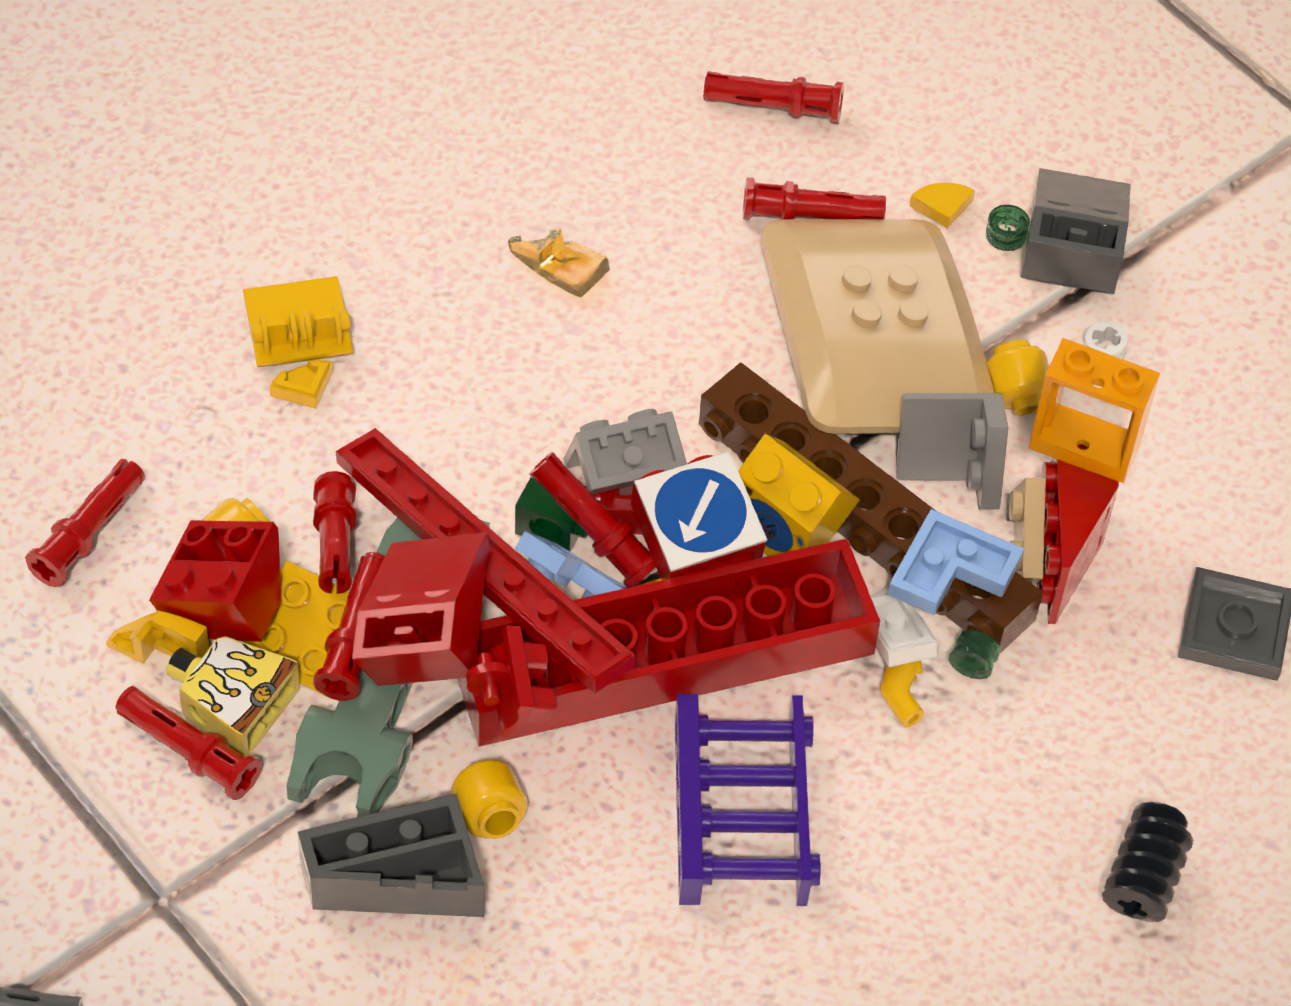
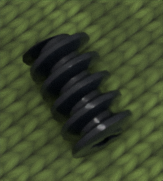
M1158 802L1141 803L1134 808L1131 823L1128 824L1124 835L1125 839L1120 844L1118 856L1113 862L1111 874L1108 875L1104 886L1105 891L1102 892L1103 901L1109 908L1122 915L1145 922H1160L1165 919L1168 912L1166 904L1170 903L1175 893L1173 887L1178 885L1181 877L1179 870L1185 867L1188 858L1186 852L1191 850L1194 843L1191 833L1186 830L1188 826L1186 816L1180 810Z

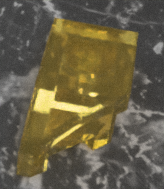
M561 228L549 230V235L542 239L525 241L519 235L511 237L507 241L510 252L526 266L552 284L579 298H582L610 271L606 255L571 240L564 242Z

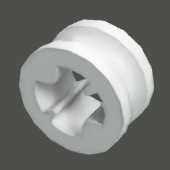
M1098 321L1086 330L1084 346L1124 360L1128 336L1122 326L1111 321ZM1105 340L1113 342L1106 349L1098 346V344L1104 343Z

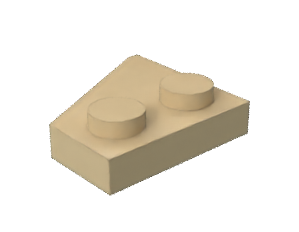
M1025 477L1018 487L1011 491L1009 517L1010 521H1013L1014 541H1010V543L1024 548L1022 561L1016 572L1033 585H1037L1043 579L1046 478Z

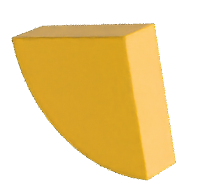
M934 183L914 192L911 195L909 206L948 229L973 202L975 190L956 183Z
M310 360L307 361L308 365L297 367L288 372L287 370L280 372L270 384V396L317 409L332 376L333 362Z

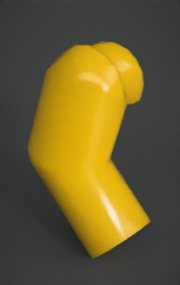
M921 660L894 667H888L886 664L880 685L882 697L903 727L906 728L918 723L925 713L910 693L913 681L917 680L916 674H922L923 665Z

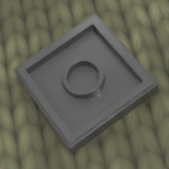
M1196 567L1178 658L1278 681L1282 671L1291 619V588Z

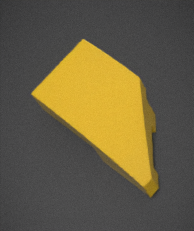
M162 611L153 612L114 630L106 641L107 647L143 664L154 649L171 657L180 647L200 657H203L209 650L206 626Z

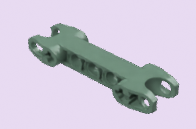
M396 518L385 531L376 553L385 556L391 543L422 539L400 519ZM481 520L490 528V522ZM361 669L358 677L361 687L359 695L355 699L339 701L335 711L310 705L296 734L295 751L286 785L287 799L302 803L309 797L311 791L320 780L332 775L348 776L360 785L355 806L358 811L357 817L380 812L386 801L398 788L411 753L413 734L394 728L413 683L377 686Z

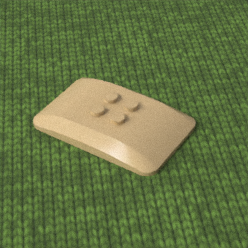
M918 219L775 220L765 225L761 234L762 250L806 415L810 423L818 430L831 434L899 433L902 396L905 393H994L985 354L966 292L948 244L937 226L928 221Z

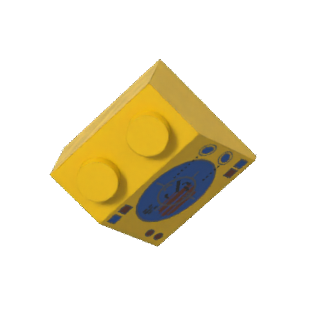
M766 433L738 470L767 538L764 553L767 556L829 543L860 500L786 442Z

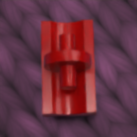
M506 625L503 629L504 640L500 645L491 649L489 653L485 652L477 656L478 665L466 672L465 682L470 693L484 696L486 705H496L501 735L516 736L524 723L548 722L556 710L557 704L554 689H551V687L531 686L530 679H541L547 670L548 654L546 645L523 641L520 626Z

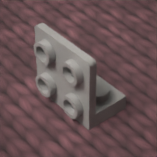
M1002 393L903 394L896 464L897 479L968 481L969 490H977L980 509H1000L1009 428Z
M645 409L629 415L626 422L609 425V421L603 419L582 425L579 428L580 432L575 434L563 457L565 467L571 468L581 465L587 489L592 494L634 485V481L655 470L668 471L687 465L672 411L657 414L656 409Z

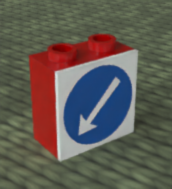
M730 451L716 456L703 455L691 460L687 465L668 471L655 470L634 481L630 505L661 580L762 558L767 538Z

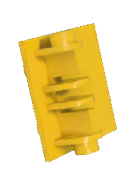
M338 276L243 289L257 367L354 354L349 329H351L349 313L344 308Z
M286 560L280 571L281 603L262 641H243V643L297 661L299 683L320 693L313 685V678L317 670L323 668L327 656V651L325 650L326 638L339 627L349 591L336 594V585L332 583L331 594L326 593L319 587V576Z

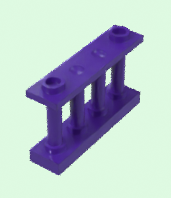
M677 694L674 723L679 905H700L702 886L712 885V880H795L796 906H807L811 886L820 885L821 863L820 854L810 853L805 747H813L814 724L813 716H804L803 695H792L789 721L709 720L708 715H699L698 694ZM708 741L789 742L790 766L710 765L709 760H700V746H708ZM710 786L791 787L792 812L711 811V806H701V792H709ZM711 833H793L794 859L713 858L712 853L703 852L702 838H711Z

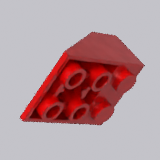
M1083 444L1077 445V447L1081 450L1088 449V447ZM1052 457L1051 462H1043L1041 478H1046L1043 558L1045 573H1043V579L1038 584V588L1043 592L1040 604H1047L1048 624H1056L1103 545L1119 488L1118 481Z
M487 532L391 543L358 610L352 660L377 686L465 678L466 672L476 666L490 537Z

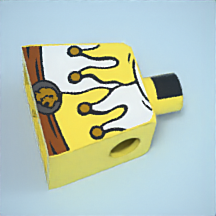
M226 636L217 638L203 657L180 647L170 658L166 669L167 675L182 682L179 693L181 709L185 718L206 734L209 732L220 733L227 739L228 746L245 757L252 754L300 690L297 661Z

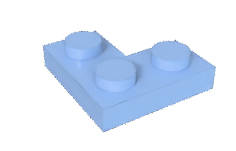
M931 509L889 583L887 595L935 615L954 578L1003 597L1022 561L1024 548Z
M527 531L523 533L514 548L529 558L527 561L550 581L554 580L567 587L571 580L586 589L581 596L582 598L627 588L559 544Z

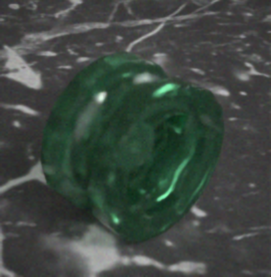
M1005 204L995 207L989 213L985 235L991 246L1002 251H1015L1026 243L1030 219L1023 209L1015 205ZM1004 225V228L1007 229V226L1010 225L1016 228V230L1011 231V228L1008 227V230L1006 231L1001 229L999 226Z
M962 631L956 639V646L949 654L948 659L951 666L962 675L972 679L988 678L992 674L993 663L1000 656L1001 650L994 639L979 631Z

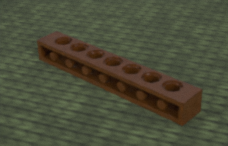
M742 362L701 395L698 424L707 436L714 441H721L735 452L743 463L766 433L786 442L859 498V502L837 532L848 539L855 551L863 556H869L886 569L890 577L893 578L931 509L935 510L838 435L825 433L814 427L810 423L804 409ZM1015 572L1003 597L954 578L936 613L942 616L945 615L962 628L972 642L985 646L998 656L1036 621L1043 592L1018 572ZM973 596H979L984 599L975 598Z

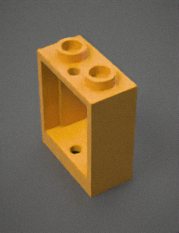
M1062 338L1045 375L1028 449L1124 484L1141 445L1160 373ZM1064 387L1132 411L1128 429L1061 405ZM1083 444L1087 446L1088 449L1081 450L1077 447V445Z

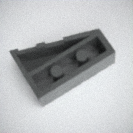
M456 794L297 831L300 866L313 910L484 917L485 886Z

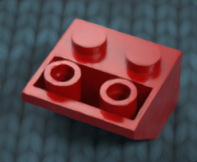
M190 520L149 601L157 611L171 613L206 626L208 640H217V638L226 636L238 641L261 642L281 603L278 527L274 522Z

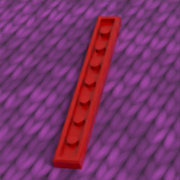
M376 428L336 450L337 464L421 539L487 532L490 537L484 595L538 644L546 645L547 652L594 694L635 668V655Z

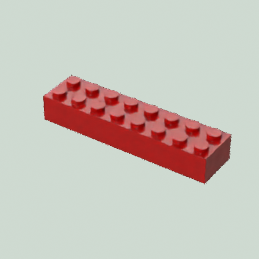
M842 539L573 600L635 655V668L594 694L547 652L548 664L546 672L541 679H530L531 686L551 687V689H554L557 704L556 710L548 722L524 723L516 736L501 735L496 705H486L484 696L470 693L466 687L465 678L457 680L478 747L677 701V694H698L699 696L871 656L875 653L880 619L848 539ZM507 615L481 621L477 656L481 653H489L491 649L501 644L504 640L503 629L506 625H518ZM521 628L523 641L537 643Z

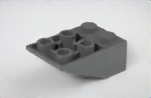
M1039 168L1021 277L1114 294L1124 257L1129 223L1131 184Z

